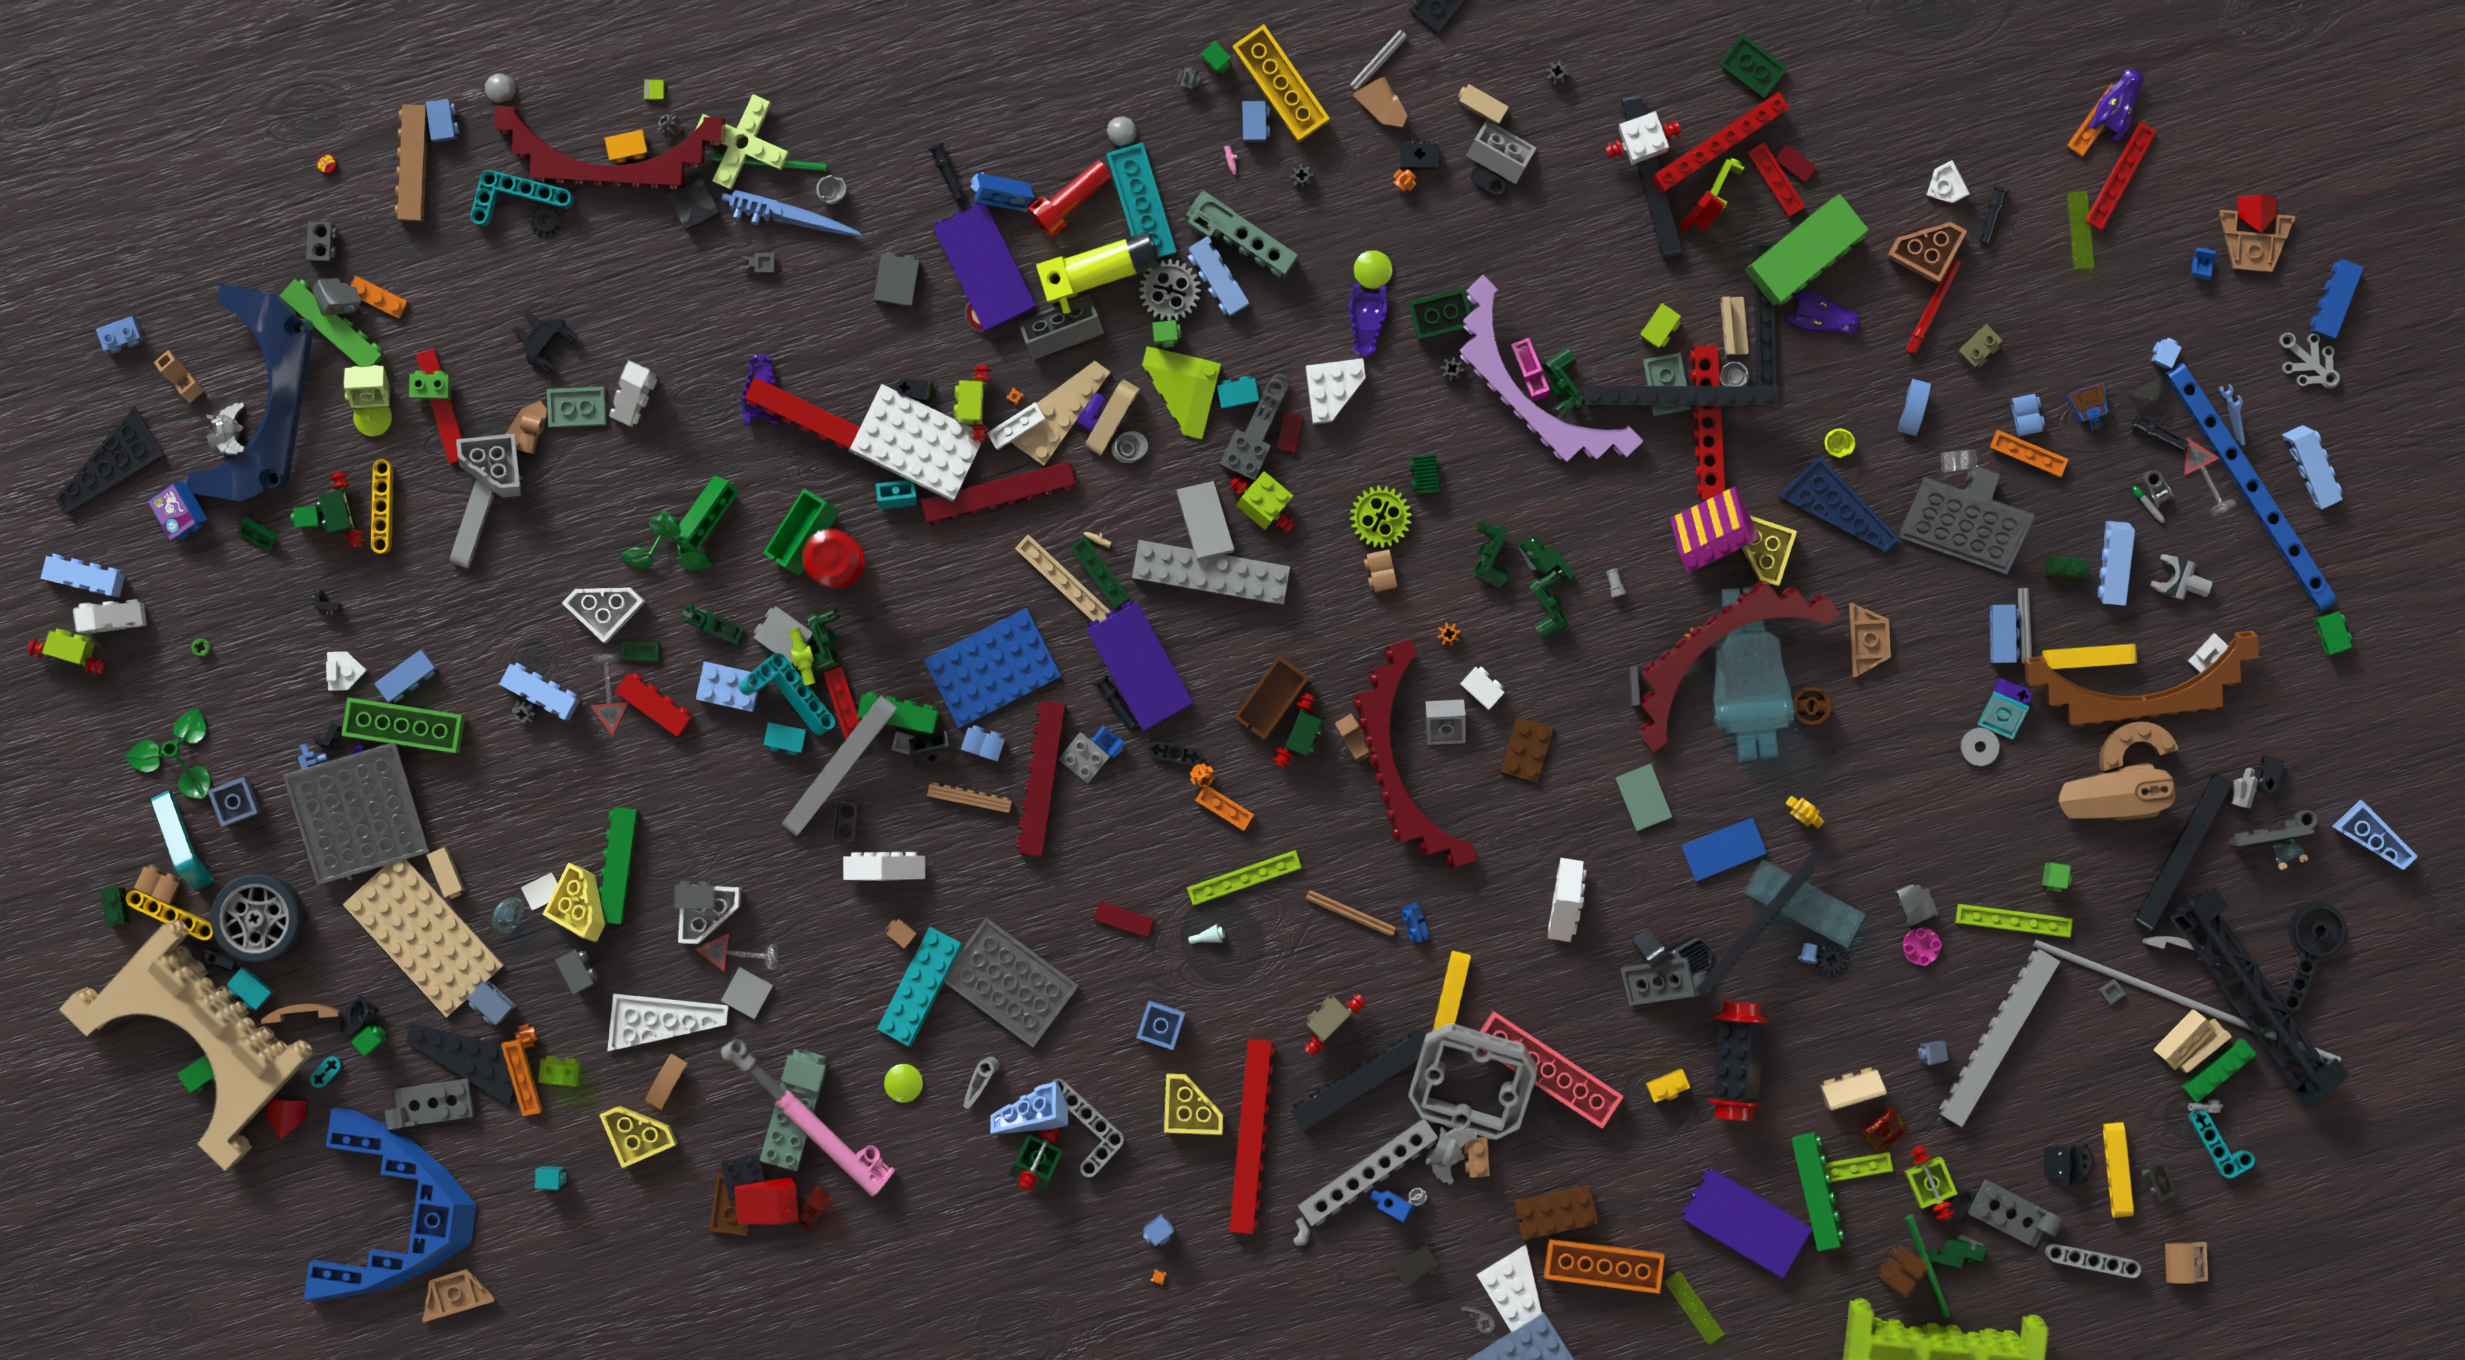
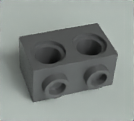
M308 222L306 260L309 262L333 263V258H336V247L333 244L334 239L337 238V228L334 227L333 223ZM321 228H326L327 234L324 237H319L318 235ZM325 247L326 254L319 257L318 249Z

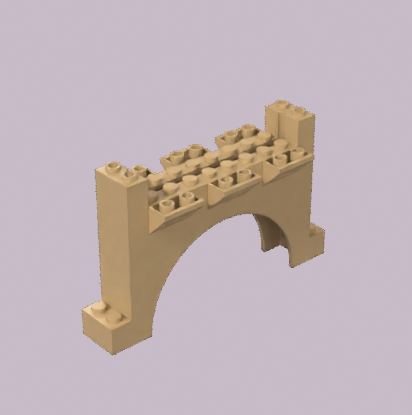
M175 919L164 924L99 995L93 989L86 987L75 992L59 1010L86 1036L96 1028L100 1030L113 1018L128 1014L159 1016L178 1024L189 1032L207 1054L214 1071L217 1087V1100L213 1119L198 1145L224 1170H227L237 1164L252 1148L248 1139L242 1135L240 1136L239 1133L314 1052L305 1041L299 1040L287 1046L283 1041H279L274 1036V1032L268 1027L262 1026L257 1029L254 1026V1022L246 1017L250 1013L247 1010V1006L242 1001H238L229 992L227 987L221 986L216 989L213 986V982L205 977L209 973L205 969V965L198 960L196 961L191 956L192 953L189 949L182 946L177 947L190 932L182 921Z

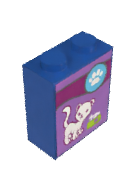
M185 480L171 484L148 501L170 541L186 539L189 537L188 533L190 531L194 532L202 528L201 524L207 520Z

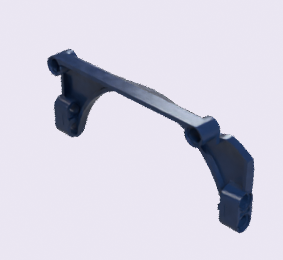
M220 283L217 303L239 316L247 324L260 344L268 371V400L261 424L251 441L245 446L244 452L238 453L226 463L215 468L199 472H189L187 485L191 492L195 494L244 502L266 492V486L284 487L289 482L314 325L309 319L295 318L296 312L278 295ZM302 323L304 325L303 331L300 330V326ZM276 475L279 477L278 482L275 480Z

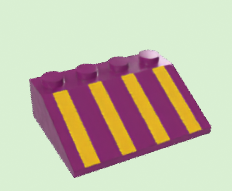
M1736 486L1670 518L1679 554L1688 573L1761 538Z

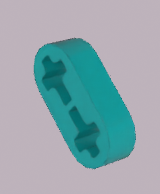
M336 1056L326 1058L310 1077L311 1084L316 1088L326 1086L342 1067L341 1060ZM335 1060L337 1062L335 1064L337 1068H332L329 1071H327L326 1069L330 1066L328 1062H332ZM323 1073H325L326 1075L322 1078L324 1082H320L317 1084L315 1082L317 1080L315 1076H320Z

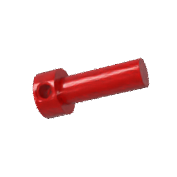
M1097 160L1049 201L1041 196L1027 208V211L1036 225L1049 238H1052L1066 226L1063 218L1112 179V175L1104 164Z

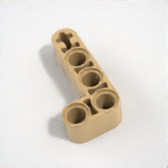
M1124 379L1119 383L1086 441L1085 447L1100 456L1103 454L1140 388Z

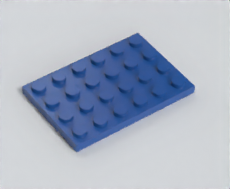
M1027 608L924 660L958 728L1061 677Z

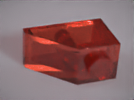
M817 1186L798 1214L799 1221L796 1223L810 1232L833 1196Z

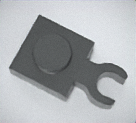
M755 253V258L741 257V259L749 260L747 266H741L743 269L755 267V273H774V253Z

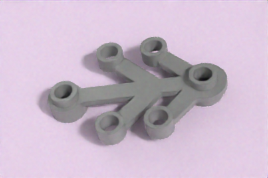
M2284 333L2279 338L2281 347L2290 348L2305 362L2284 363L2282 371L2285 374H2290L2293 371L2314 370L2320 375L2311 377L2306 375L2298 376L2296 383L2301 387L2307 384L2321 383L2325 388H2334L2339 384L2340 376L2333 368L2334 349L2331 346H2326L2321 351L2322 356L2325 357V368H2323L2319 362L2318 343L2320 337L2318 334L2313 333L2307 337L2311 350L2310 356L2296 344V338L2292 333ZM2311 336L2316 337L2317 341L2315 343L2311 342ZM2285 337L2290 340L2289 344L2284 343ZM2326 349L2331 350V354L2329 356L2325 354ZM2287 364L2291 366V371H2286L2285 366ZM2328 375L2333 378L2331 383L2327 381ZM2301 377L2305 378V384L2300 383Z

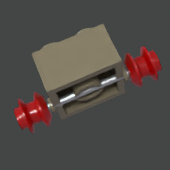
M1352 994L1354 998L1352 1001L1346 1000L1348 1009L1334 996L1332 998L1328 996L1320 1004L1322 1008L1318 1012L1314 1010L1307 1017V1025L1319 1036V1040L1311 1036V1042L1309 1044L1304 1043L1306 1045L1304 1049L1312 1057L1314 1055L1318 1057L1317 1052L1320 1049L1325 1050L1321 1042L1324 1043V1040L1350 1014H1353V1012L1361 1014L1359 1009L1361 1007L1367 1008L1364 1005L1366 1001L1359 994L1357 996Z

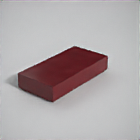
M1787 144L1775 158L1777 163L1804 183L1817 168Z
M1284 412L1276 450L1296 452L1303 415Z

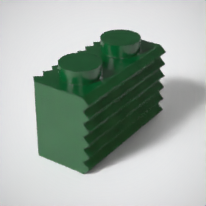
M1436 454L1412 456V461H1409L1410 472H1414L1415 479L1411 480L1412 491H1416V495L1439 493Z
M2048 556L2045 558L2044 575L2086 578L2088 560L2086 558Z
M124 886L101 889L106 927L128 924L130 922L128 921L129 917H127L128 910L126 909L127 902H125Z

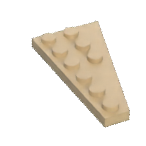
M1096 361L1092 362L1039 401L1037 405L1046 420L1011 443L1045 466L1074 425L1082 410L1086 408L1111 372Z

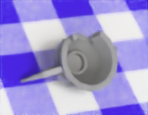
M243 402L228 406L218 416L207 415L215 431V434L212 432L207 435V440L213 453L217 454L221 451L223 454L237 455L244 452L245 448L237 443L243 426L239 425L236 421L241 410L245 408Z
M1441 1127V1134L1436 1149H1429L1426 1164H1432L1433 1173L1443 1183L1448 1182L1450 1185L1454 1181L1451 1174V1166L1458 1161L1464 1160L1461 1147L1468 1141L1477 1139L1478 1132H1473L1472 1129H1465L1463 1127L1446 1132Z

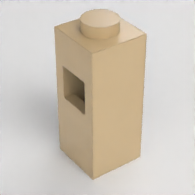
M1468 84L1467 88L1462 87L1457 96L1460 98L1459 104L1497 126L1508 109L1507 105Z
M444 847L427 854L443 896H450V899L460 896V891L465 890L448 848Z

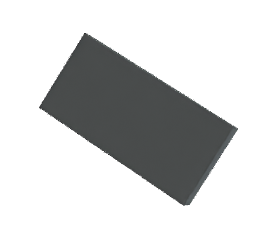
M1630 667L1631 706L1640 705L1638 668Z

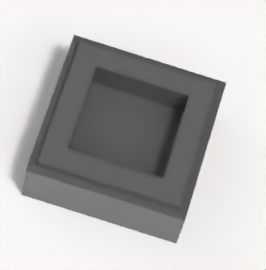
M2112 979L2098 989L2110 1006L2126 995L2115 979Z

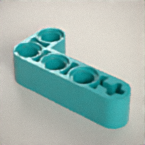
M2199 1110L2190 1113L2189 1121L2220 1175L2226 1178H2233L2254 1165V1155L2248 1151L2240 1150L2232 1155L2230 1154L2207 1112ZM2197 1115L2203 1116L2201 1118V1121L2204 1125L2208 1126L2203 1127V1125L2200 1122L2196 1121V1119L2198 1118ZM2211 1130L2213 1133V1137L2210 1140L2205 1139V1132ZM2217 1147L2222 1148V1154L2219 1157L2214 1155V1150ZM2246 1154L2249 1158L2248 1162L2242 1165L2240 1158ZM2226 1164H2230L2232 1167L2231 1172L2225 1174L2223 1170Z

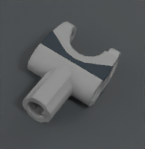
M2161 554L2160 560L2166 562L2172 569V578L2167 583L2152 581L2150 585L2152 588L2167 596L2183 601L2187 591L2203 597L2208 596L2212 587V581L2193 575L2196 563L2183 558Z

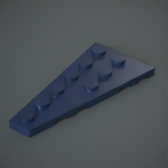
M1820 456L1778 495V497L1883 552H1886L1900 539Z

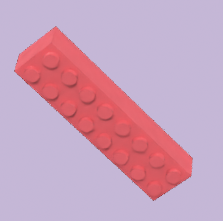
M1494 1011L1480 1030L1482 1033L1493 1036L1497 1033H1503L1499 1038L1508 1040L1505 1033L1507 1032L1511 1041L1525 1045L1538 1067L1534 1084L1602 1129L1624 1097ZM1500 1061L1516 1072L1518 1066Z

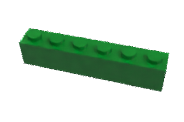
M613 807V810L609 812L608 821L611 822V828L607 829L606 841H609L608 849L605 848L603 860H606V865L601 870L603 887L600 886L598 891L601 898L604 922L623 924L638 810Z
M1817 1131L1796 1135L1791 1139L1817 1250L1841 1247L1843 1241H1845L1844 1231L1840 1230L1838 1223L1841 1219L1839 1211H1836L1834 1203H1836L1835 1193L1831 1192L1830 1189L1832 1184L1830 1173L1826 1172L1827 1158L1825 1154L1822 1155V1138L1818 1136Z

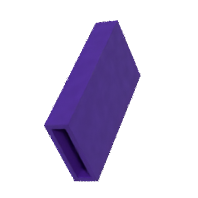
M976 203L970 206V210L965 213L959 211L953 214V218L948 221L945 219L935 223L936 227H933V231L985 333L1035 309L1036 305L986 204Z
M1130 600L1123 604V609L1118 612L1112 610L1105 614L1106 618L1100 622L1096 619L1089 623V628L1086 630L1144 731L1192 704L1193 701L1137 601L1133 603Z
M1712 1168L1709 1171L1706 1170L1701 1178L1703 1181L1699 1188L1696 1187L1691 1195L1693 1198L1691 1203H1686L1681 1212L1683 1214L1682 1218L1781 1278H1784L1812 1228Z

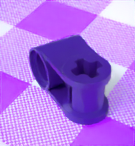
M1997 679L1994 692L2022 704L2030 701L2032 694L2028 688L2006 680ZM2024 691L2026 698L2020 701V697L2017 694Z

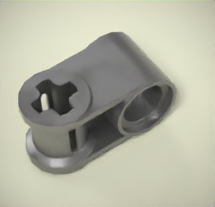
M2148 471L2143 475L2142 482L2156 508H2159L2160 504L2169 499H2175L2173 492L2160 472ZM2151 474L2155 475L2157 479L2154 485L2150 484L2148 480Z

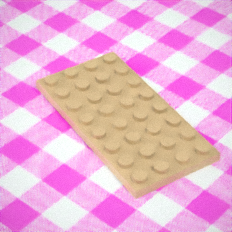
M407 859L385 865L343 904L446 1018L462 1005L483 981L489 980L504 966Z

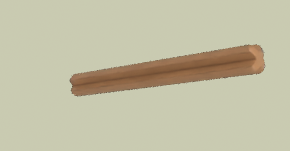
M1310 890L1306 896V899L1310 902L1386 935L1393 936L1396 928L1314 891Z

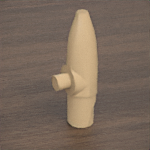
M1090 532L1083 533L1091 541L1110 548L1111 542L1102 538L1104 534L1100 533L1098 536Z

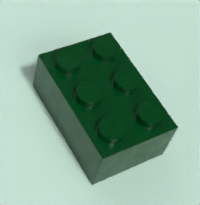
M1465 288L1408 303L1417 341L1465 330L1464 326L1466 323L1463 320L1471 313Z

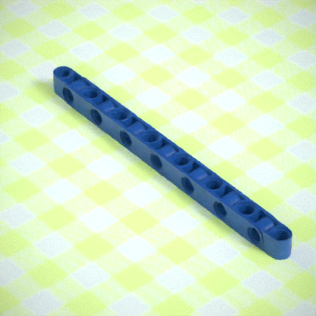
M2181 362L2165 372L2166 378L2316 608L2323 612L2337 603V597L2187 367ZM2185 386L2192 388L2193 393L2191 396L2185 394ZM2207 418L2213 420L2212 428L2206 426L2205 420ZM2228 450L2234 452L2233 460L2227 458L2226 453ZM2249 482L2255 485L2254 492H2250L2247 489ZM2270 514H2273L2276 517V523L2274 525L2270 524L2268 521V517ZM2292 546L2297 549L2295 557L2289 553V549ZM2313 578L2318 581L2316 589H2313L2310 585Z

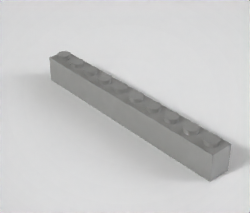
M2037 949L2036 952L2032 951L2030 954L2028 966L2021 969L2018 975L2019 981L2016 985L2013 984L2008 992L2010 994L2007 1001L2004 1000L1999 1006L1998 1010L2000 1013L1997 1018L1993 1017L1988 1026L1990 1030L1980 1038L1979 1044L1981 1045L1977 1051L1974 1050L1969 1057L1971 1062L1968 1067H1963L1959 1074L1961 1077L1959 1082L1953 1084L1949 1091L1951 1093L1949 1099H1945L1939 1108L1941 1110L1940 1115L1961 1127L2060 963L2059 960L2040 949Z

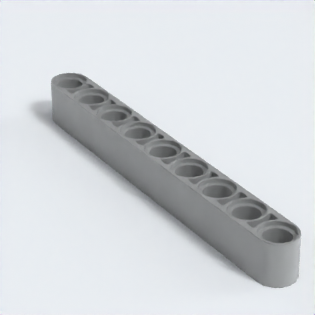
M883 696L878 698L781 824L784 828L795 836L802 831L897 708L894 704Z

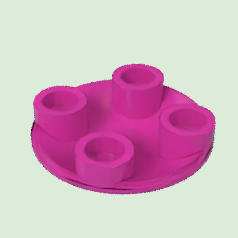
M1918 927L1911 930L1905 936L1903 952L1911 963L1926 966L1936 960L1942 944L1938 935L1933 930Z

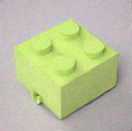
M373 365L371 367L354 366L352 368H345V399L349 401L351 408L389 406L390 385L384 366Z

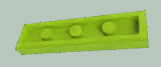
M1890 1152L1828 1162L1827 1166H1825L1826 1172L1830 1173L1832 1182L1893 1172Z

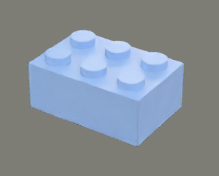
M704 662L696 699L754 712L759 689L749 696L743 695L738 687L739 682L751 672Z

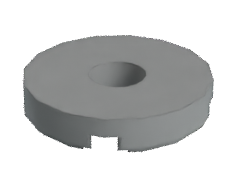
M1976 728L1964 735L1961 740L1960 749L1967 762L1976 766H1984L1996 759L2000 745L1998 738L1993 732L1985 728ZM1979 741L1985 745V749L1981 753L1975 750V744Z

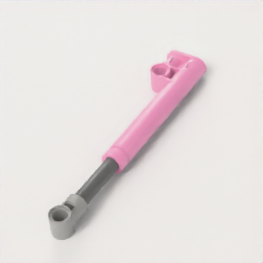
M733 1040L722 1048V1057L726 1061H732L743 1072L746 1071L776 1100L775 1104L870 1196H874L884 1186L895 1169L893 1167L889 1168L882 1161L879 1150L875 1146H868L857 1154L853 1153L789 1090L785 1092L755 1063V1059L746 1051L745 1044L741 1040Z

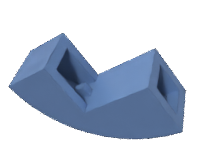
M1912 379L1907 391L1905 408L1899 421V432L1917 436L1929 396L1930 383Z

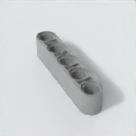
M476 479L449 560L450 563L465 568L470 567L495 494L494 491L478 479Z
M2050 1244L2045 1250L2046 1257L2056 1263L2129 1278H2135L2141 1272L2140 1264L2128 1258L2060 1244ZM2054 1248H2058L2060 1251L2059 1256L2056 1258L2051 1256V1251ZM2073 1252L2078 1253V1259L2075 1262L2070 1260V1255ZM2091 1256H2096L2097 1263L2093 1266H2090L2089 1258ZM2110 1260H2115L2116 1267L2112 1270H2109L2108 1262ZM2129 1264L2135 1265L2133 1273H2127L2126 1268Z

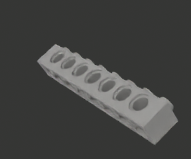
M1421 1119L1299 1204V1209L1311 1226L1314 1224L1316 1226L1320 1225L1326 1220L1325 1216L1329 1213L1332 1215L1336 1214L1342 1209V1204L1345 1202L1350 1204L1358 1198L1356 1196L1361 1191L1366 1193L1373 1188L1372 1184L1375 1181L1379 1180L1381 1182L1389 1177L1388 1172L1393 1169L1397 1171L1405 1165L1404 1161L1409 1158L1413 1160L1421 1154V1149L1424 1147L1429 1149L1437 1143L1435 1141L1438 1138L1426 1119ZM1414 1135H1419L1422 1138V1142L1419 1145H1413L1411 1138ZM1403 1146L1406 1148L1404 1156H1397L1395 1154L1397 1147ZM1381 1158H1389L1390 1165L1388 1167L1380 1166ZM1372 1168L1375 1171L1374 1176L1366 1178L1364 1176L1365 1169ZM1351 1179H1356L1359 1182V1186L1356 1189L1348 1187V1182ZM1335 1190H1340L1343 1193V1197L1340 1200H1334L1332 1193ZM1318 1202H1326L1327 1209L1325 1211L1317 1210L1316 1205Z

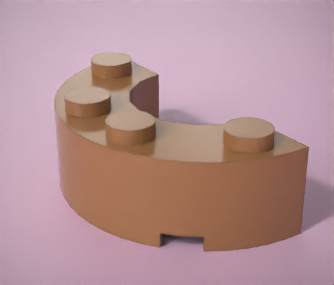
M2149 722L2127 723L2112 731L2105 740L2099 756L2100 770L2105 771L2123 766L2124 752L2129 745L2140 741L2148 744L2153 748L2156 755L2166 754L2179 749L2173 737L2162 727Z

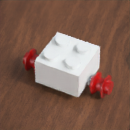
M1655 111L1619 124L1618 130L1623 143L1621 144V142L1615 140V144L1611 145L1608 142V147L1605 148L1608 158H1612L1613 161H1615V156L1618 155L1623 158L1624 151H1627L1631 165L1668 152L1667 140L1671 141V136L1674 135L1679 138L1681 129L1678 122L1674 123L1673 120H1671L1670 125L1663 123L1661 127Z

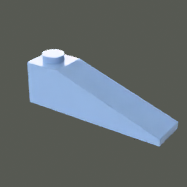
M1054 1082L1038 1086L1034 1089V1092L1027 1096L1023 1095L1013 1105L1008 1104L992 1114L991 1134L1046 1130L1067 1126L1068 1106L1058 1083Z

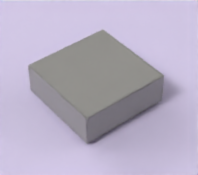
M896 731L891 750L910 755L909 739H913L915 736Z

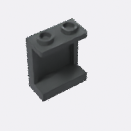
M886 252V255L881 254L874 300L913 307L920 261L916 260V256L905 255V258L897 257L898 254L894 252Z

